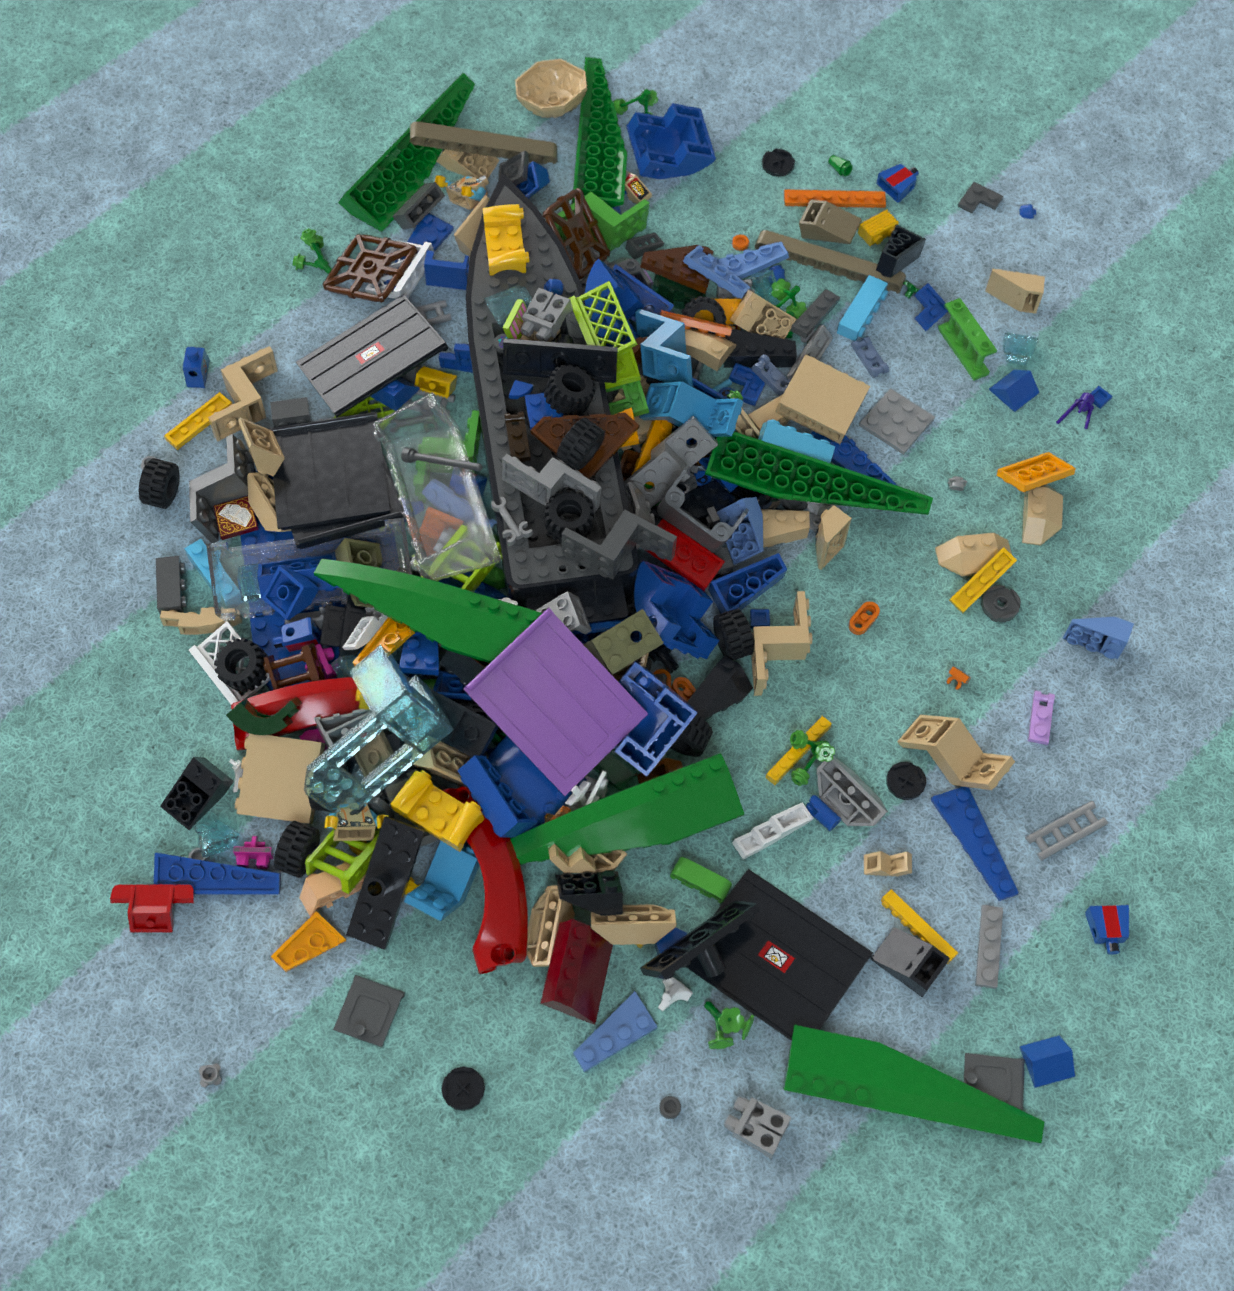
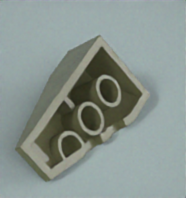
M345 538L335 550L336 561L378 568L382 565L381 549L378 543ZM350 594L355 606L374 607L368 603L360 602L358 597Z

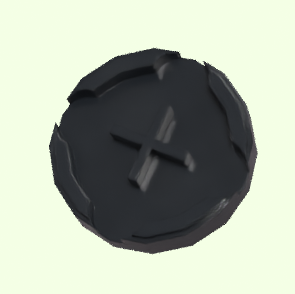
M773 149V151H767L763 155L762 167L769 175L783 177L790 174L794 169L795 159H793L790 152L784 149Z
M899 762L893 765L886 777V784L890 793L902 800H913L919 797L924 792L926 786V776L920 767H916L910 762Z
M463 1066L450 1071L443 1080L441 1090L443 1099L448 1106L455 1110L466 1111L473 1109L481 1102L484 1097L485 1085L483 1078L476 1070Z

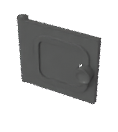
M355 975L333 1030L382 1047L401 999L405 996V992Z
M965 1053L964 1083L1023 1111L1025 1060Z

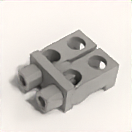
M538 288L522 316L524 322L521 327L522 334L529 337L533 331L538 332L536 334L537 339L547 342L550 337L555 338L562 322L573 311L570 299Z
M739 1096L733 1109L743 1113L739 1120L729 1114L724 1127L733 1133L734 1138L772 1159L791 1121V1117L752 1097L748 1100Z

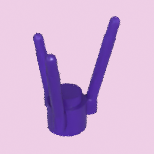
M1087 392L1083 393L1080 399H1076L1056 423L1059 424L1078 406V413L1088 411L1084 426L1085 429H1088L1094 409V396Z

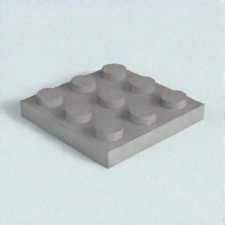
M890 388L860 422L859 426L904 455L933 422L935 416Z

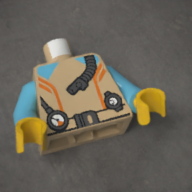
M436 175L435 177L436 184L446 189L449 200L453 204L472 210L485 195L487 196L485 186L489 184V181L485 176L479 179L465 176L454 183L448 180L445 181L446 177Z
M347 796L343 799V802L337 804L336 810H332L326 816L324 828H334V841L373 840L375 828H381L384 817L388 815L377 816L369 809L366 802H356L355 797Z

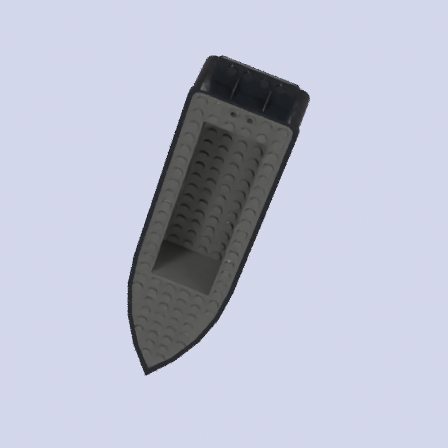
M502 173L485 208L508 204H519V207L523 208L524 219H521L523 247L525 252H529V263H526V273L516 270H503L490 276L482 214L470 254L465 298L468 343L492 501L496 505H501L500 497H504L506 509L518 528L521 522L527 521L528 527L523 530H533L531 537L516 539L514 545L508 546L507 540L512 537L503 538L502 533L510 528L500 512L494 511L502 553L507 597L517 601L518 606L536 611L568 591L579 597L589 623L625 619L628 616L626 600L634 593L639 568L636 546L614 579L603 577L598 571L584 567L575 559L567 558L562 553V544L559 543V539L555 541L552 539V535L549 536L545 528V506L502 480V458L506 454L510 455L504 417L506 413L514 415L518 414V412H524L531 461L521 463L528 467H533L540 473L552 457L557 460L560 459L531 434L525 396L519 397V399H509V393L515 380L532 384L533 390L530 394L545 392L544 389L549 378L504 374L503 353L496 351L494 339L500 334H505L503 326L516 300H523L528 308L538 288L544 289V284L549 279H559L562 281L563 293L561 296L570 298L575 295L577 298L584 294L582 284L556 234L536 206ZM572 311L562 322L561 331L557 336L567 334L573 338L574 344L587 345ZM595 382V395L587 411L579 416H590V414L611 415L604 382ZM511 422L512 426L519 425V422ZM618 451L590 479L596 481L602 488L600 506L594 512V526L591 534L587 535V539L600 546L623 511H629ZM566 513L559 517L567 522L579 519L573 513Z

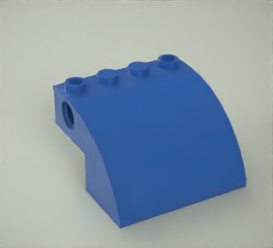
M672 103L663 117L635 112L626 125L639 174L642 177L667 179L688 176L701 171L716 160L700 108Z
M600 259L596 260L587 278L585 293L610 281L635 339L639 338V334L628 319L638 309H641L644 304L621 275ZM609 288L602 291L601 298H608L610 294ZM586 299L585 306L591 308L594 299ZM598 300L595 309L602 311L606 302ZM610 304L607 313L614 314L617 308L616 305ZM593 312L590 320L597 323L601 314ZM604 316L602 325L609 326L612 318ZM616 319L613 328L621 330L623 321ZM599 328L597 336L604 338L607 330ZM611 331L608 340L616 342L619 333ZM623 335L620 344H627L631 342L630 337L627 336V339L624 342H622L623 337L626 336ZM606 343L607 347H614V345Z
M642 561L635 581L634 599L636 611L638 612L641 609L645 611L667 648L671 650L676 648L683 654L690 653L697 659L700 657L708 659V656L720 641L701 621L713 600L702 589L682 575Z
M634 661L618 682L648 715L614 748L617 754L647 777L698 712L643 665Z
M507 735L488 755L489 762L501 775L500 781L507 784L513 790L512 796L515 800L525 805L527 809L524 811L529 818L534 817L538 823L531 829L549 822L573 794L570 791L564 796ZM584 777V778L577 784V786L579 787V785H580L583 781H587V779Z

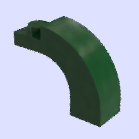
M296 697L276 714L266 715L257 711L245 699L238 703L226 716L234 725L247 733L270 735L279 732L293 723L290 718L299 712L297 707L302 702Z

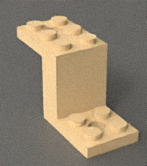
M270 346L260 349L258 352L221 369L226 390L235 403L208 417L217 442L241 430L239 418L252 423L266 418L262 399L252 384L278 371L274 353Z
M797 591L793 607L795 626L753 627L754 652L751 655L754 696H762L763 689L767 688L769 677L768 669H765L767 660H805L807 653H810L812 633H809L808 627H811V617L807 616L809 599L805 598V591Z
M920 715L897 741L903 748L927 750L947 780L956 786L993 790L1015 763L1011 756L983 753L960 718Z

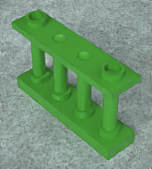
M961 298L945 303L944 306L951 317L948 322L938 325V330L973 381L989 375L990 371L984 364V359L989 355L997 353V349Z

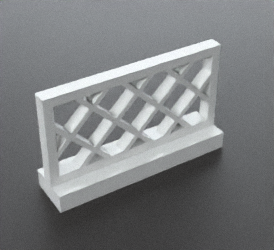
M425 242L423 245L408 243L415 245L419 252L414 256L411 261L412 263L405 270L401 280L398 281L395 289L388 296L389 298L397 299L403 294L409 298L425 273L424 261L427 250L434 251L431 243ZM392 247L388 254L397 251L398 248ZM398 259V262L389 265V267L398 268L403 260ZM386 275L381 277L378 284L382 283L380 287L381 293L388 285H384L383 282L392 279L393 276ZM369 283L365 291L366 293L377 295L373 284Z
M226 621L199 646L194 645L189 651L229 703L232 704L253 696L270 681L269 673H266L267 679L261 681L262 685L260 687L254 686L255 690L252 691L248 689V692L243 696L239 691L226 685L217 677L218 674L215 673L217 666L214 665V661L218 660L216 654L220 651V644H226L228 641L233 642L234 637L241 640L239 634ZM229 629L231 632L230 640H221L222 633ZM211 643H216L215 653H208L205 648ZM244 658L239 661V667H236L238 673L247 668L243 667Z

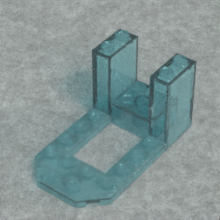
M381 645L349 671L371 713L306 768L304 783L306 795L331 813L340 812V809L344 808L356 810L363 807L454 730L428 685L416 675L407 681L393 655ZM387 727L405 742L401 748L361 781L341 767L342 764Z

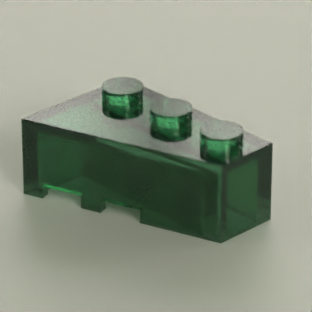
M655 274L653 291L674 305L673 309L682 310L686 307L685 304L687 302H691V299H697L699 296L706 297L707 290L705 293H702Z
M615 748L593 768L599 775H601L602 771L607 772L608 782L620 792L625 790L637 776L636 768L622 759L615 752Z

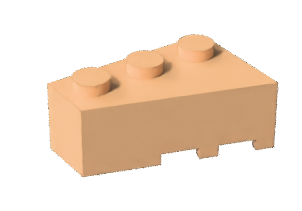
M343 862L341 865L336 866V868L344 871L351 864ZM327 872L313 873L305 879L299 898L311 917L316 910L326 905L327 908L333 906L332 901L343 896L346 899L360 891L365 876L350 894L342 891L340 878Z

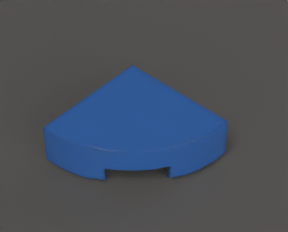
M515 380L509 393V399H519V397L530 394L533 390V385Z

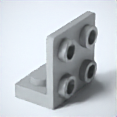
M568 591L536 610L543 613L546 609L550 608L571 632L578 630L587 634L592 631L579 597Z

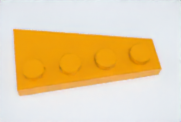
M652 420L646 435V442L641 448V455L636 461V468L632 474L651 460V450L672 433V423L666 420ZM646 482V483H645V484H648V485H651V486L654 487V483H653V482Z

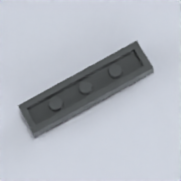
M825 289L796 320L790 331L806 339L837 305L840 296Z

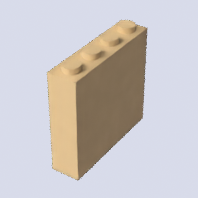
M805 354L781 397L775 412L841 444L870 386Z
M249 733V737H246L244 748L247 749L246 757H243L241 762L243 776L238 781L240 795L235 801L237 814L313 824L315 810L309 804L308 786L313 767L319 759H323L325 743Z

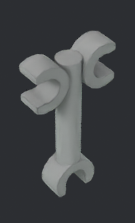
M500 497L501 505H496L494 501H491L492 509L495 512H500L510 528L502 533L503 538L512 537L507 540L508 546L514 545L516 539L519 540L522 537L529 538L533 535L532 529L528 531L523 530L528 527L527 521L521 522L518 528L506 509L504 497Z

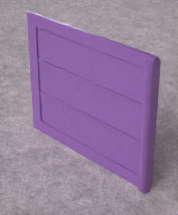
M550 608L546 609L463 689L564 796L648 715L640 704L558 619Z

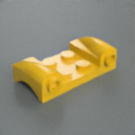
M519 204L483 208L490 276L503 270H516L526 273V263H529V252H525L523 247L521 219H524L523 208H520Z
M423 770L420 772L415 771L390 805L393 811L460 852L470 833L483 822L484 817L480 811L482 808L473 801L471 803H461L434 786L430 780L431 776Z

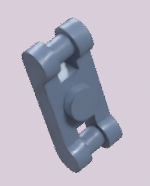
M869 336L862 338L861 341L851 342V347L872 378L878 377V374L889 372L888 364L882 360L872 345Z
M761 355L758 359L759 362L753 365L752 370L778 396H781L791 380L785 377L770 362V358L767 355Z

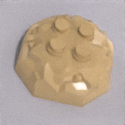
M562 59L538 61L515 80L518 101L528 111H532L534 115L542 118H557L563 116L568 111H573L582 102L587 91L585 71Z

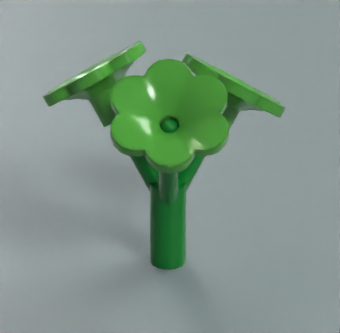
M780 278L771 286L772 297L781 301L775 306L780 308L786 301L792 299V303L786 308V311L793 312L796 319H798L807 310L805 302H798L795 299V295L800 291V287L794 286L790 290V282Z
M710 1001L704 1004V1008L715 1018L717 1030L715 1032L716 1039L708 1042L709 1049H724L733 1046V1038H724V1033H737L740 1029L743 1031L742 1040L745 1041L755 1015L751 1014L750 1018L745 1022L744 1017L740 1014V1009L737 1007L731 1009L724 1008L721 1013Z

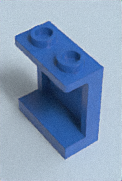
M427 250L424 261L426 285L466 290L469 256H465L463 263L435 260L434 251Z

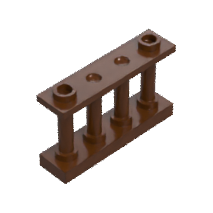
M314 643L301 647L302 651L300 654L276 661L274 655L264 658V669L266 673H269L274 690L307 680L310 682L326 680ZM301 661L306 662L308 668L306 673L281 680L278 668Z

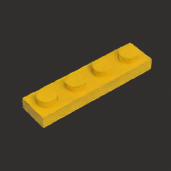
M219 392L165 434V440L176 450H179L210 425L209 416L229 407L232 402Z
M1003 547L949 601L963 614L1017 559Z

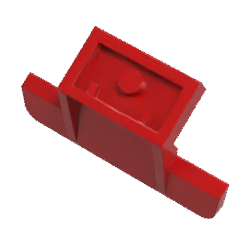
M115 885L111 892L110 902L129 903L127 915L130 932H173V903H194V889L191 885Z

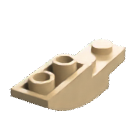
M215 607L201 608L200 614L169 610L161 611L160 615L163 626L178 627L180 634L186 635L214 633L226 621L234 627L242 623L243 620L240 611L235 609L222 610Z

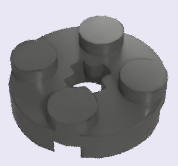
M996 585L990 587L985 592L981 606L985 615L992 621L1007 622L1014 619L1018 614L1021 600L1013 589L1009 590L1003 585ZM999 600L1001 603H1005L1003 607L997 605Z

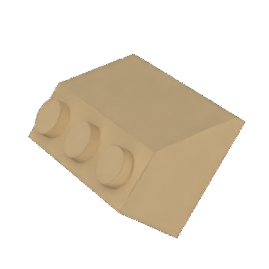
M486 195L454 233L459 250L469 257L483 214V208L486 207L489 201Z
M239 418L238 421L257 471L263 475L268 474L274 477L285 458L273 431Z
M834 505L821 514V522L818 525L819 531L815 537L817 538L815 544L817 563L820 570L844 547L852 519Z
M427 735L410 749L412 762L416 767L445 778L447 781L466 786L461 781V776L457 770L470 760V756Z

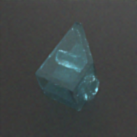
M761 270L749 276V279L752 281L753 290H755L758 296L773 305L781 302L771 295V286L774 282H777L773 270Z
M258 563L243 565L238 568L237 581L241 601L254 602L261 598L257 578Z

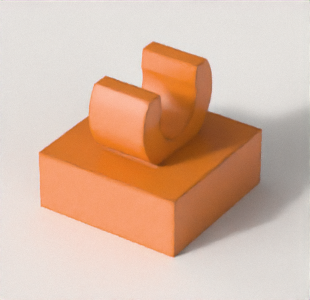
M953 666L949 671V674L952 676L947 679V684H950L955 679L958 682L955 689L959 690L962 687V682L967 684L971 677Z

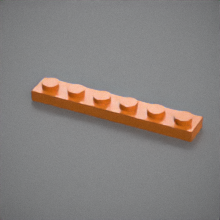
M784 189V206H808L812 199L827 201L837 207H886L885 191Z

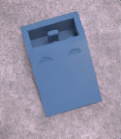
M756 497L742 498L717 511L720 522H726L733 526L746 508L749 510L726 542L734 565L764 551L763 514Z
M1118 617L1072 619L1063 639L1067 640L1069 644L1084 646L1088 651L1100 652L1109 659H1118L1128 643L1134 623Z

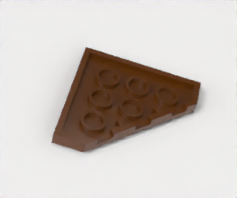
M699 245L644 252L640 268L702 293H705L708 288L709 279L698 271L689 268L683 262L685 256ZM701 246L704 248L703 252L706 255L711 254L713 256L714 251L706 246Z
M617 413V415L590 414V416L569 415L551 418V416L543 417L530 432L556 455L565 435L582 418H588L605 431L604 440L594 457L585 467L578 470L589 480L640 427L626 413Z

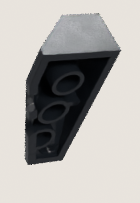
M725 655L704 679L687 703L698 712V716L707 720L713 714L719 711L723 712L729 706L742 702L753 687L742 666Z

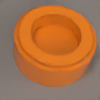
M736 235L732 240V246L738 251H744L749 247V239L745 235Z

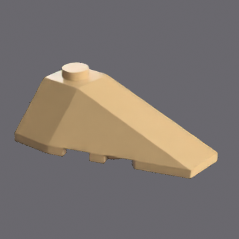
M692 328L690 330L685 329L686 353L715 371L720 369L736 347V344L724 337L711 333H701Z

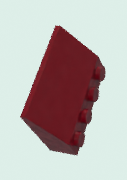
M574 919L560 922L540 1004L590 1024H596L613 945L589 925Z

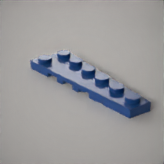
M428 213L418 223L407 243L423 245L425 242H429L432 244L435 252L454 230V226ZM390 280L383 282L384 285L388 284Z
M815 431L811 433L814 436L813 438L827 440L831 445L835 446L831 462L835 465L898 486L876 463H872L867 457L868 455L856 446V443L846 435L841 444Z
M417 631L403 644L399 673L439 676L438 642L426 639L424 634Z
M963 786L931 797L932 803L947 822L965 852L974 862L973 864L982 874L998 901L1018 895L1019 892L969 787Z
M155 853L154 885H191L194 889V894H280L281 873Z

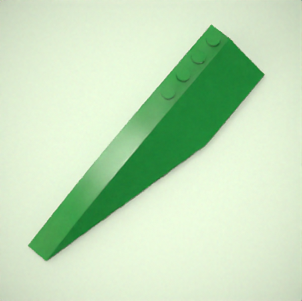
M585 57L584 71L586 73L587 91L580 107L573 190L579 188L583 191L584 196L592 192L612 208L624 205L627 151L624 147V140L618 125V118L611 99V92L608 88V81L605 77L602 59Z
M463 72L415 122L454 127L475 83ZM409 127L342 196L338 203L352 216L382 232L394 220L393 215L425 184L423 183L424 180L429 178L443 149L412 144L410 142Z
M735 431L732 436L716 438L718 446L712 450L705 475L778 499L924 515L929 514L933 500L932 497Z
M321 559L314 571V576L334 587L342 588L344 593L358 597L360 602L374 606L376 611L400 624H406L410 627V630L424 634L426 639L440 643L442 648L487 663H491L542 614L538 611L434 580L368 565Z
M720 753L595 801L510 840L519 863L522 865L527 862H544L549 860L548 849L554 844L567 857H570L580 847L587 854L596 855L611 853V851L615 850L625 851L637 847L647 848L659 844L661 846L669 845L744 816L745 813L730 771Z
M794 1025L783 1090L1042 1144L1045 1121L880 1042Z

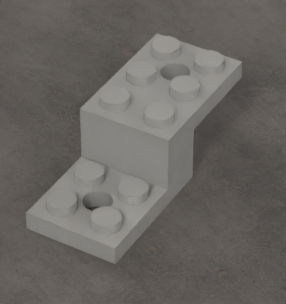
M693 416L651 450V460L627 478L624 483L632 482L643 493L645 501H649L651 509L663 499L687 465L693 466L718 446V442ZM690 438H694L697 440V443L693 446H690L686 443V441ZM690 469L680 482H684L690 477ZM646 482H653L654 487L647 489L644 487V484Z
M506 454L502 458V480L542 505L546 506V503H549V499L551 497L555 498V494L558 492L562 494L563 491L567 490V493H571V490H574L576 494L580 492L583 493V497L587 496L589 498V503L592 502L594 512L599 508L602 487L596 481L589 480L583 476L578 470L571 469L563 461L552 457L542 471L538 473L533 467L526 466L516 457Z

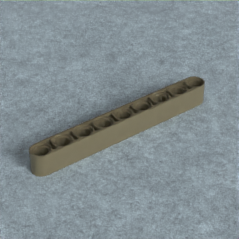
M413 122L410 124V142L414 145L506 159L526 151L529 153L528 162L534 161L540 164L557 163V144L553 142L424 122Z
M768 230L760 232L755 244V249L758 250L761 246L782 242L789 254V258L786 260H794L799 264L810 265L815 269L826 270L831 274L846 276L848 279L859 280L863 283L871 275L887 282V291H895L896 294L901 292L903 282L906 279V275L902 271L891 278L884 277L880 272L876 271L878 265L876 263Z

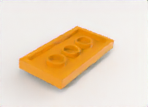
M1047 452L999 468L997 476L1006 483L1016 487L1019 491L1026 492L1074 475L1076 468Z

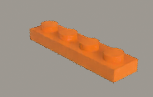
M663 310L660 312L661 316L685 323V329L690 330L691 327L698 328L697 331L701 333L711 331L715 332V335L719 337L730 336L732 328L729 325Z

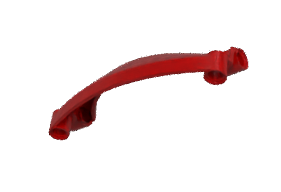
M387 676L386 693L395 677ZM357 677L318 680L272 690L247 698V700L257 711L266 715L276 714L296 697L302 702L297 707L299 712L290 718L293 723L279 732L270 734V736L281 737L293 731L316 726L315 717L327 718L337 713L344 715L353 713L352 711L360 710V701H356V691L360 689V685H357ZM241 701L232 703L231 710ZM386 710L381 711L388 726L409 724ZM233 724L237 751L246 750L244 744L246 737H249V733Z
M468 787L442 790L463 804L465 802L471 803V801L477 803L472 798ZM484 815L483 822L476 826L467 838V842L473 849L479 862L485 890L484 915L472 949L479 974L492 972L497 969L496 966L522 963L527 956L528 940L527 900L519 860L510 837L500 838V836L496 835L493 831V825Z

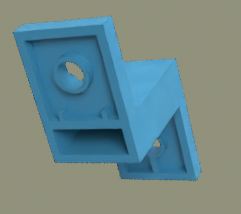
M638 309L635 312L637 333L642 338L647 337L640 344L643 375L663 382L682 381L693 387L691 356L686 353L685 323Z
M682 381L651 383L645 398L649 413L640 415L639 418L644 421L666 420L680 427L694 416L713 437L732 436L736 429V422L741 413L743 401L738 398L714 399Z
M467 840L460 852L440 841L424 883L408 893L404 902L439 921H442L460 907L466 900L480 866Z

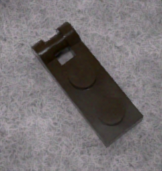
M518 412V414L510 415V413L504 414L510 456L518 458L521 462L531 461L524 412ZM511 422H519V425L512 426Z

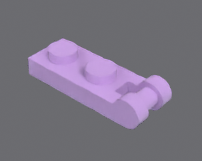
M1034 691L1028 741L1048 745L1055 694L1048 693L1046 695L1041 694V691ZM1040 701L1046 702V706L1039 705Z

